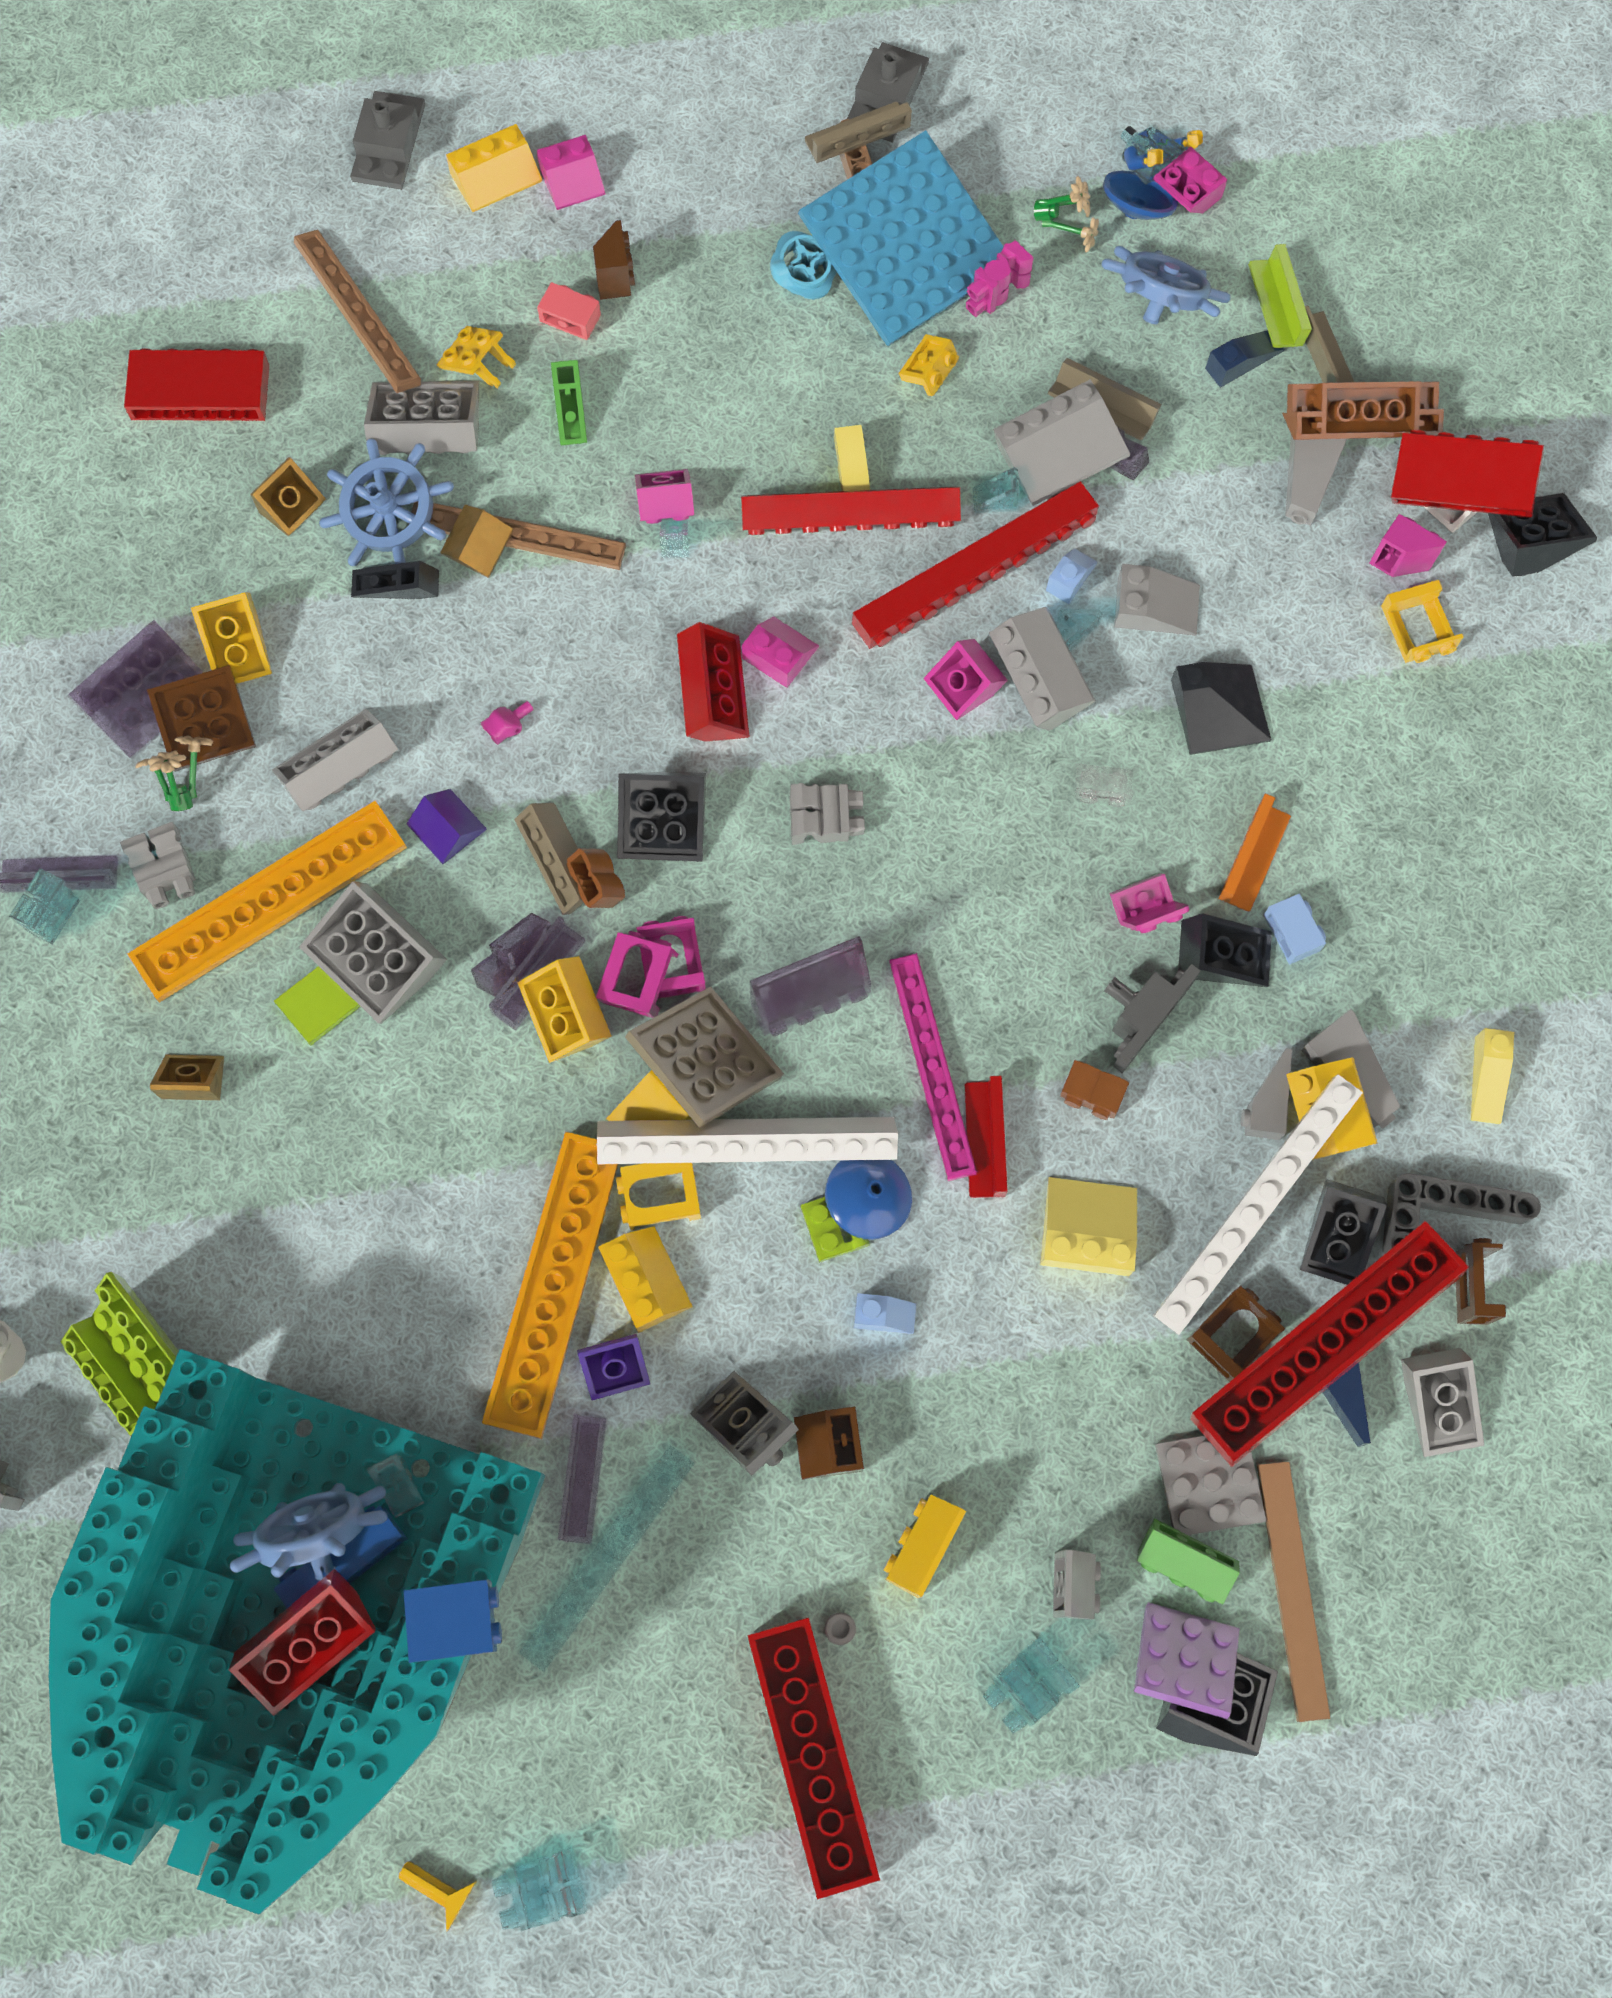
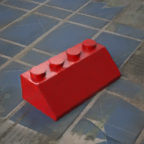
M698 622L677 634L686 736L704 742L749 738L739 635L702 622Z
M334 1569L236 1650L229 1671L274 1716L376 1631V1628L357 1591Z

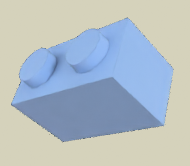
M1300 893L1269 906L1264 913V917L1289 965L1320 952L1325 946V933L1321 926L1316 925L1312 917L1311 906L1306 900L1303 901Z

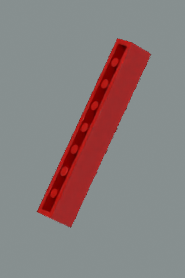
M958 486L741 495L742 529L748 530V535L765 534L764 529H775V534L792 533V528H802L803 533L819 532V527H830L831 532L846 531V526L856 525L857 530H873V525L884 524V529H900V524L911 523V528H926L927 522H938V527L954 526V521H961L960 487Z

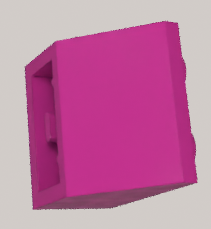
M1189 147L1157 173L1153 180L1190 213L1203 214L1222 198L1228 179L1192 147Z
M1398 514L1382 538L1369 564L1391 577L1429 571L1447 541L1442 539L1437 533L1428 531L1418 525L1413 519Z

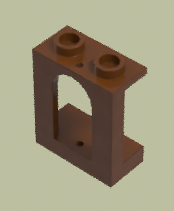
M1476 1238L1473 1239L1472 1243L1464 1244L1463 1248L1456 1251V1254L1465 1263L1466 1257L1468 1258L1470 1306H1468L1466 1271L1456 1281L1457 1324L1489 1325L1506 1317L1505 1305L1485 1304L1484 1258L1503 1249V1244L1492 1243V1239Z
M1241 1285L1187 1338V1341L1229 1382L1245 1370L1267 1345L1285 1330L1280 1324L1282 1322L1281 1318L1274 1311L1266 1310L1258 1303L1259 1297L1251 1289H1244ZM1238 1310H1248L1258 1319V1331L1238 1354L1231 1359L1210 1337L1233 1313Z

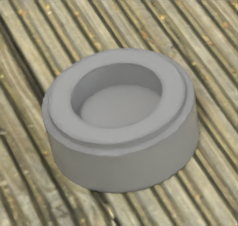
M835 1613L825 1623V1635L833 1644L845 1645L855 1636V1622L846 1613Z

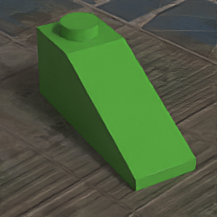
M578 360L551 362L560 445L587 443Z

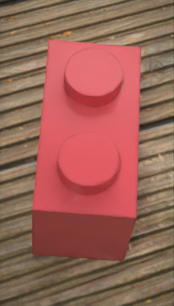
M553 282L550 283L537 307L540 322L588 340L601 316L599 301L588 294H580L566 285H558Z

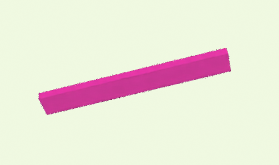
M916 953L891 959L889 963L947 1180L952 1181L976 1175V1167L918 955Z

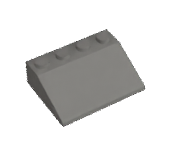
M1091 379L993 429L1001 454L1032 506L1130 456L1103 398Z
M479 381L421 382L420 386L400 393H396L389 382H372L364 421L366 441L371 438L375 439L380 455L389 453L410 454L418 443L425 446V452L434 454L477 451L479 438Z
M352 881L299 946L379 1024H382L429 982L447 960L374 889L366 883Z

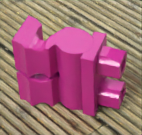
M1016 240L1012 243H1006L1002 251L997 254V260L988 262L985 269L979 267L975 271L974 282L967 287L970 299L966 301V309L974 317H977L984 310L991 314L996 310V306L1002 305L1008 299L1010 283L1016 288L1023 289L1028 287L1034 257Z

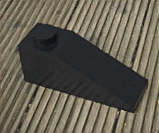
M422 561L352 570L351 597L425 599L438 597L439 570Z

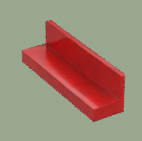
M990 1076L988 1082H967L964 1085L966 1134L977 1171L976 1175L968 1176L969 1196L971 1198L1005 1197L1008 1192L1002 1076Z

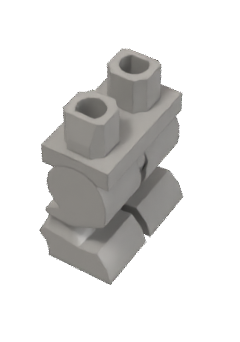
M804 783L791 784L790 816L792 845L804 843V839L808 835H812L820 843L848 841L849 836L864 834V816L849 817V810L863 809V791L848 790L847 784H839V786H818L817 784L807 786Z
M173 822L149 830V837L144 832L120 842L123 852L129 858L128 864L132 869L140 892L156 910L169 904L165 892L174 888L180 899H186L195 895L193 881L196 879L192 872L188 855L182 844L178 842L181 840V835ZM153 844L156 847L155 852L159 859H156L155 855L152 853V851H154Z

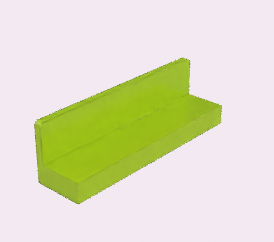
M1276 244L1268 260H1253L1249 262L1248 266L1273 347L1303 346L1312 330L1286 244Z

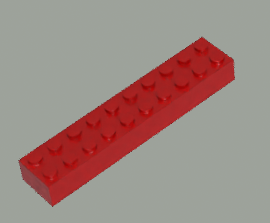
M1424 1221L1193 1411L1191 1421L1226 1462L1233 1467L1460 1279L1469 1266Z

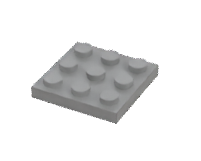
M1205 1436L1155 1444L1173 1528L1187 1535L1267 1522L1251 1452L1231 1467Z

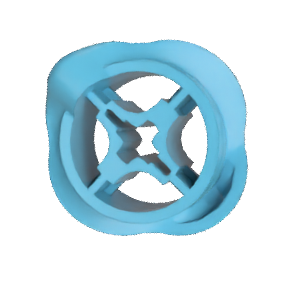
M790 231L782 235L770 261L771 274L780 286L793 294L812 300L820 299L829 292L832 281L837 273L815 238L800 231ZM793 251L794 260L790 262V265L786 266L784 257ZM822 264L825 273L816 280L815 270Z

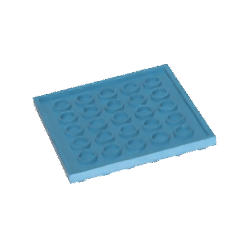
M926 130L801 208L798 212V215L887 346L893 344L968 295L967 287L974 282L975 271L979 267L985 269L988 262L997 260V254L1003 249V245Z

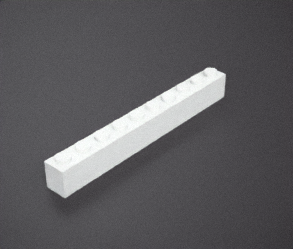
M1338 1074L1332 1078L1154 1313V1317L1180 1335L1361 1096L1362 1091Z
M894 1117L714 1119L700 1128L693 1120L597 1121V1164L897 1159L898 1130Z

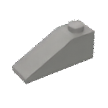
M1286 1048L1279 1056L1247 1106V1109L1242 1110L1241 1126L1245 1127V1136L1280 1140L1286 1134L1289 1083L1286 1074L1291 1072L1292 1049Z

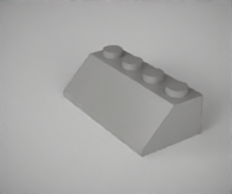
M1047 607L1011 617L989 632L1036 727L1050 731L1095 702Z
M365 709L276 766L272 771L302 811L311 810L319 806L322 799L326 796L342 791L346 786L345 784L352 779H359L369 772V768L375 764L388 761L393 756L392 753L397 751L398 748L382 723Z

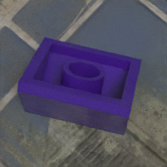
M451 789L423 796L406 823L442 864L446 863L487 830Z
M637 1333L577 1350L591 1401L650 1385Z

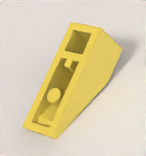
M1484 1028L1475 1036L1471 1121L1501 1124L1513 1063L1514 1032Z

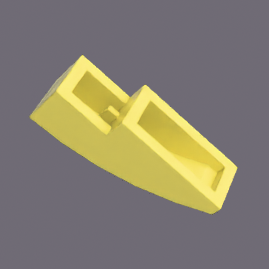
M862 426L834 428V443L841 490H870Z

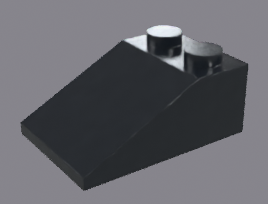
M1204 913L1183 919L1181 921L1178 971L1180 969L1186 971L1192 964L1201 971L1196 980L1269 987L1272 931Z
M1326 1179L1317 1204L1300 1270L1346 1285L1364 1272L1387 1207L1385 1198Z

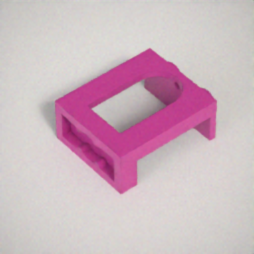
M678 916L672 918L670 922L648 921L643 923L642 926L636 927L637 933L645 936L644 940L654 942L655 938L660 939L665 935H674L682 941L684 946L688 975L665 978L657 999L702 992L706 989L694 918ZM640 948L646 980L653 955L652 951Z
M629 931L628 935L618 932L596 998L603 1004L654 1018L660 1011L656 1001L671 957L678 958L679 954L671 947L672 944L668 941L655 938V941L652 942L644 940V935L634 931ZM633 946L650 950L653 955L640 998L614 991L626 954Z

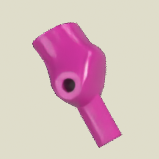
M528 701L513 711L504 706L498 707L492 711L488 718L480 723L483 729L491 736V739L499 745L505 739L521 732L522 724L520 719L534 709Z

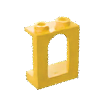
M1439 580L1390 593L1381 605L1405 663L1414 660L1416 663H1421L1431 658V655L1438 653L1441 656L1451 654L1457 650V646L1464 637L1463 634L1455 636L1438 599L1443 589ZM1423 604L1438 641L1415 647L1411 642L1399 611Z
M643 1163L620 1167L621 1176L616 1177L618 1194H624L626 1204L620 1206L623 1224H629L630 1231L635 1230L636 1226L689 1218V1221L701 1219L692 1163ZM682 1173L686 1201L648 1208L637 1207L631 1202L629 1191L635 1182L642 1179Z

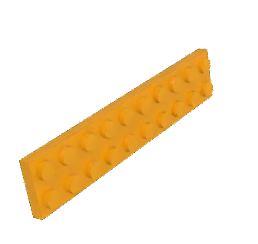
M375 800L127 954L156 1000L160 1003L346 887L352 881L357 880L407 848L406 844Z
M569 1132L564 1134L483 1416L482 1424L539 1439L543 1438L619 1165L597 1164V1139Z

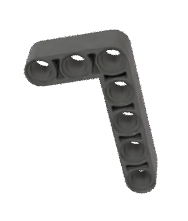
M1410 1173L1403 1174L1393 1180L1388 1187L1383 1253H1387L1394 1247V1241L1400 1242L1419 1226L1420 1208L1514 1224H1524L1538 1216L1541 1210V1203L1535 1195L1526 1192ZM1400 1183L1408 1186L1410 1190L1409 1196L1401 1193L1399 1189ZM1429 1188H1433L1438 1192L1439 1201L1430 1197ZM1459 1193L1467 1196L1469 1200L1468 1205L1460 1202ZM1489 1198H1493L1497 1202L1498 1210H1494L1489 1206ZM1519 1202L1526 1206L1528 1211L1527 1215H1524L1519 1211ZM1397 1212L1406 1215L1407 1225L1401 1224L1397 1220Z

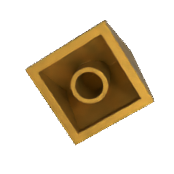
M288 457L250 494L258 512L287 536L293 533L326 500L291 457Z
M465 504L440 554L489 578L514 529L485 510Z
M165 1054L150 1083V1090L161 1099L220 1101L224 1056Z

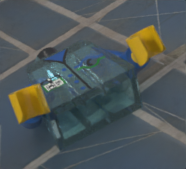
M1128 126L1120 137L1126 143L1122 160L1127 164L1128 169L1132 170L1145 185L1155 181L1153 180L1154 176L1189 147L1195 149L1203 143L1202 130L1189 131L1187 138L1171 139L1155 127L1137 132L1134 128Z

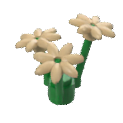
M1077 176L1076 184H1071L1073 191L1070 194L1049 199H1037L1034 204V217L1036 221H1042V227H1053L1081 235V238H1085L1083 245L1086 246L1085 252H1088L1095 245L1094 237L1099 233L1097 230L1099 219L1092 217L1090 227H1083V229L1053 221L1054 218L1059 216V206L1077 204L1078 213L1084 209L1086 217H1089V199L1091 196L1088 192L1087 182H1082L1081 178Z
M184 736L175 739L180 744H189L188 751L191 752L189 788H186V784H176L173 775L174 767H181L180 761L186 759V756L178 755L176 750L170 753L159 752L157 756L143 759L136 764L135 768L149 765L150 771H155L163 789L165 801L169 802L171 811H184L193 807L192 799L197 798V752H200V744L212 746V739L199 736L195 738ZM162 772L167 774L169 787Z

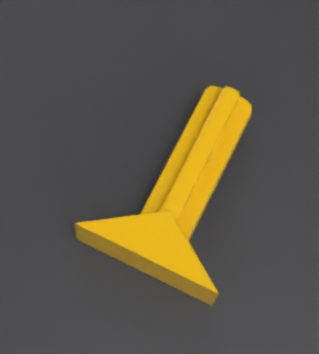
M407 1861L398 1876L401 1881L445 1907L447 1932L477 1882L475 1881L459 1890H455L411 1861Z

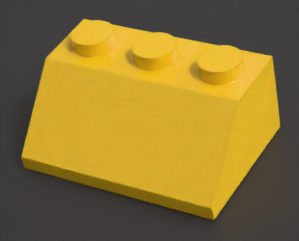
M517 124L446 154L450 174L472 212L542 182L529 145Z
M580 956L558 959L517 982L549 1063L593 1047L612 1037Z
M1353 1057L1286 1074L1299 1122L1337 1074L1363 1092ZM1364 1093L1354 1103L1312 1160L1378 1143Z
M655 1226L623 1234L598 1246L638 1333L693 1307Z
M930 1495L927 1501L921 1498L913 1512V1515L918 1517L912 1528L906 1526L898 1543L903 1545L898 1556L892 1554L883 1570L888 1573L885 1580L916 1598H921L966 1511L933 1495Z

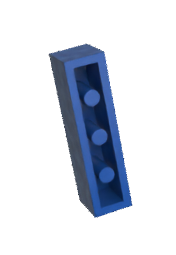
M380 1505L377 1508L374 1506L369 1507L365 1510V1513L379 1510L386 1512L387 1520L384 1523L364 1526L362 1531L353 1540L344 1545L345 1553L342 1556L338 1557L332 1553L329 1554L333 1566L349 1584L408 1539L387 1509ZM308 1562L298 1570L292 1568L279 1578L280 1584L274 1588V1591L286 1608H288L320 1580L315 1578L312 1564Z

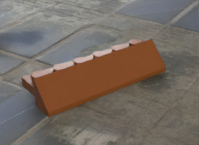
M1421 381L1288 384L1287 413H1282L1294 440L1402 437L1403 433H1410L1411 430L1425 431L1426 435L1437 436L1438 433L1443 432L1444 409H1438L1439 382Z

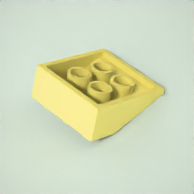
M1049 1177L1040 1265L1130 1276L1135 1271L1137 1248V1188Z

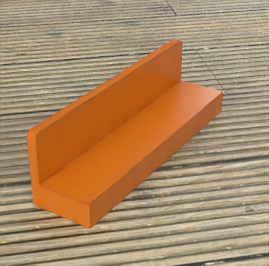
M1266 793L1258 805L1218 898L1247 912L1251 911L1291 817L1289 814L1273 808L1272 805L1275 797Z

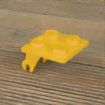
M466 326L459 332L457 339L450 348L444 351L443 357L436 365L444 370L470 375L476 373L488 385L495 386L498 389L501 382L490 373L481 360L489 352L506 367L510 366L513 369L516 363L497 344L503 337L500 331Z

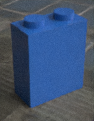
M491 1580L403 1590L409 1663L497 1652V1644L502 1643V1629L500 1622H495L494 1608H499V1594L497 1586L492 1587Z

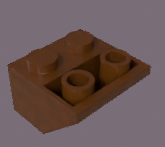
M617 220L593 246L600 300L631 296L630 286H635L628 231H623L621 220Z
M855 1406L824 1410L794 1417V1424L799 1429L796 1432V1441L802 1480L863 1472L864 1466Z

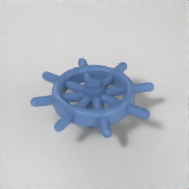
M1117 246L1114 249V254L1124 260L1125 263L1112 259H1104L1102 261V267L1105 270L1121 274L1123 281L1126 283L1125 291L1127 293L1137 292L1150 300L1143 319L1151 324L1159 323L1165 306L1169 307L1172 313H1177L1179 310L1195 311L1201 309L1210 316L1217 317L1220 314V309L1209 302L1208 299L1228 303L1231 298L1229 293L1211 288L1210 282L1206 278L1207 273L1205 270H1197L1183 261L1164 255L1160 250L1132 253L1122 246Z
M371 438L366 442L369 461L358 466L348 477L334 469L327 472V477L342 486L339 497L340 513L320 519L319 524L322 528L344 524L346 530L358 541L348 558L350 566H356L367 548L381 552H392L395 564L406 563L403 548L417 541L424 532L440 541L446 538L444 530L430 523L433 513V497L451 492L454 489V485L450 481H445L429 486L425 478L415 468L425 452L423 444H416L407 460L404 461L393 457H380L377 442ZM384 473H398L388 490ZM374 477L375 482H370L363 486L369 479ZM410 478L417 490L399 495ZM357 495L370 502L368 505L354 508ZM418 502L416 515L401 507ZM374 515L365 531H362L356 520ZM397 517L409 523L401 532H398L395 519ZM385 520L388 537L375 536Z
M337 1483L330 1491L312 1494L289 1504L285 1502L278 1503L276 1511L262 1521L255 1531L238 1533L234 1536L233 1543L236 1546L253 1544L255 1549L234 1559L230 1564V1569L237 1573L260 1562L265 1566L272 1567L271 1573L274 1577H280L288 1567L311 1562L315 1578L322 1580L324 1578V1570L326 1575H328L335 1569L329 1555L330 1553L338 1557L342 1556L345 1553L344 1545L353 1540L362 1531L364 1526L382 1524L387 1520V1514L382 1510L367 1513L364 1511L365 1507L385 1497V1488L377 1486L357 1496L345 1491V1486L342 1483Z

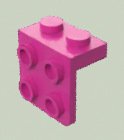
M1163 873L1109 893L1120 925L1131 930L1140 931V933L1151 932L1157 929V924L1164 921L1167 923L1179 921L1183 918L1182 914L1190 911L1187 904L1173 901L1166 876Z

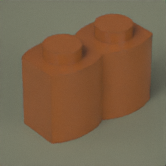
M579 848L567 858L569 873L578 883L579 894L587 907L613 908L625 898L624 886L620 878L614 873L612 860L604 849Z
M1074 1060L1060 1097L1065 1099V1104L1073 1108L1080 1109L1083 1106L1091 1109V1114L1097 1118L1108 1120L1110 1117L1114 1119L1129 1082L1091 1065Z

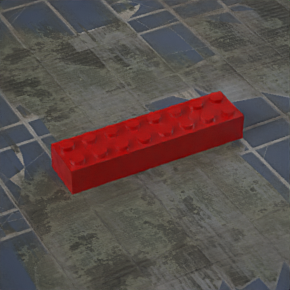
M809 1618L747 1635L817 1900L880 1881Z

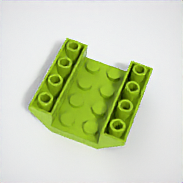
M110 1271L104 1275L94 1290L101 1302L92 1316L71 1325L60 1342L64 1346L66 1353L73 1358L81 1369L83 1376L90 1381L99 1393L100 1399L107 1404L116 1416L118 1423L132 1436L143 1407L155 1410L179 1351L125 1279Z

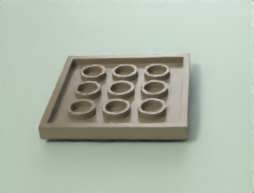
M712 987L633 1028L625 1036L699 1128L777 1082L784 1074Z

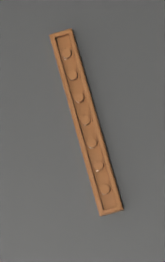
M319 230L294 236V244L395 392L400 393L420 386L421 378Z
M414 502L411 513L416 515L418 502ZM433 503L430 523L444 530L449 535L462 509ZM494 516L514 529L505 547L616 570L621 568L626 549V543Z
M1280 1462L1257 1465L1297 1722L1331 1719L1290 1463Z

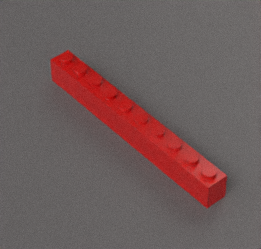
M1080 481L854 611L852 625L869 649L875 646L882 647L897 633L901 632V634L910 631L915 623L921 619H931L945 605L947 607L955 605L964 594L968 592L973 594L979 591L983 583L988 580L996 581L1000 579L1007 569L1013 566L1016 568L1022 566L1030 556L1035 553L1038 555L1043 554L1057 540L1065 541L1076 529L1089 527L1096 520L1099 505Z

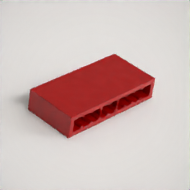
M142 348L140 350H129L124 408L131 420L265 421L269 362L265 352L257 349L177 350L170 348L167 350H151Z
M1411 430L1410 433L1402 434L1391 493L1392 503L1532 517L1544 455V445H1539L1538 441L1523 440L1522 443L1510 442V439L1504 437H1496L1492 441L1482 440V437L1478 435H1466L1465 438L1454 437V434L1440 432L1435 436L1426 435L1427 433L1421 430Z

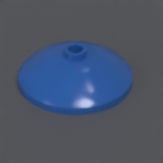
M1113 171L1108 173L1103 181V189L1108 199L1117 209L1131 219H1163L1172 215L1178 206V201L1153 178L1131 171Z
M841 1160L835 1165L827 1178L825 1199L832 1218L843 1230L855 1237L873 1240L893 1234L905 1223L912 1206V1191L905 1173L892 1160ZM871 1186H876L879 1194L873 1193Z

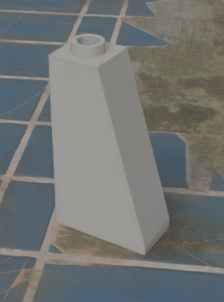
M1291 435L1285 516L1291 518L1293 522L1311 526L1347 439L1294 440Z
M1350 1009L1308 1042L1301 1051L1314 1066L1353 1057L1373 1128L1379 1125L1383 1129L1396 1119L1393 1112L1400 1105L1355 1013Z

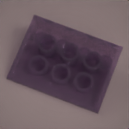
M153 620L70 692L67 697L115 745L131 758L160 732L147 689L203 672Z
M860 936L750 980L751 1007L764 1036L770 1033L772 1036H778L788 1030L787 1026L797 1022L799 1025L807 1024L814 1020V1015L825 1012V1014L836 1012L841 1008V1004L850 1000L852 1003L860 1002L868 997L867 993L871 991V980Z

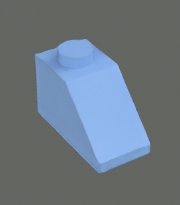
M1074 548L1063 556L1050 575L1046 591L1070 604L1098 562Z
M857 1293L854 1328L914 1334L916 1303L889 1296Z

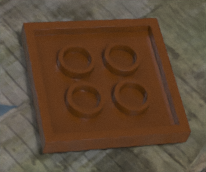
M230 665L147 689L166 752L170 753L176 750L178 755L186 756L185 760L180 761L181 767H174V772L189 768L191 752L188 751L189 744H180V742L175 741L177 737L190 736L195 738L199 736L212 739V746L200 744V752H197V765L256 747Z

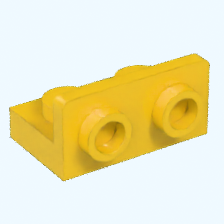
M926 334L900 370L899 376L901 380L923 385L927 395L934 396L959 360L952 340Z

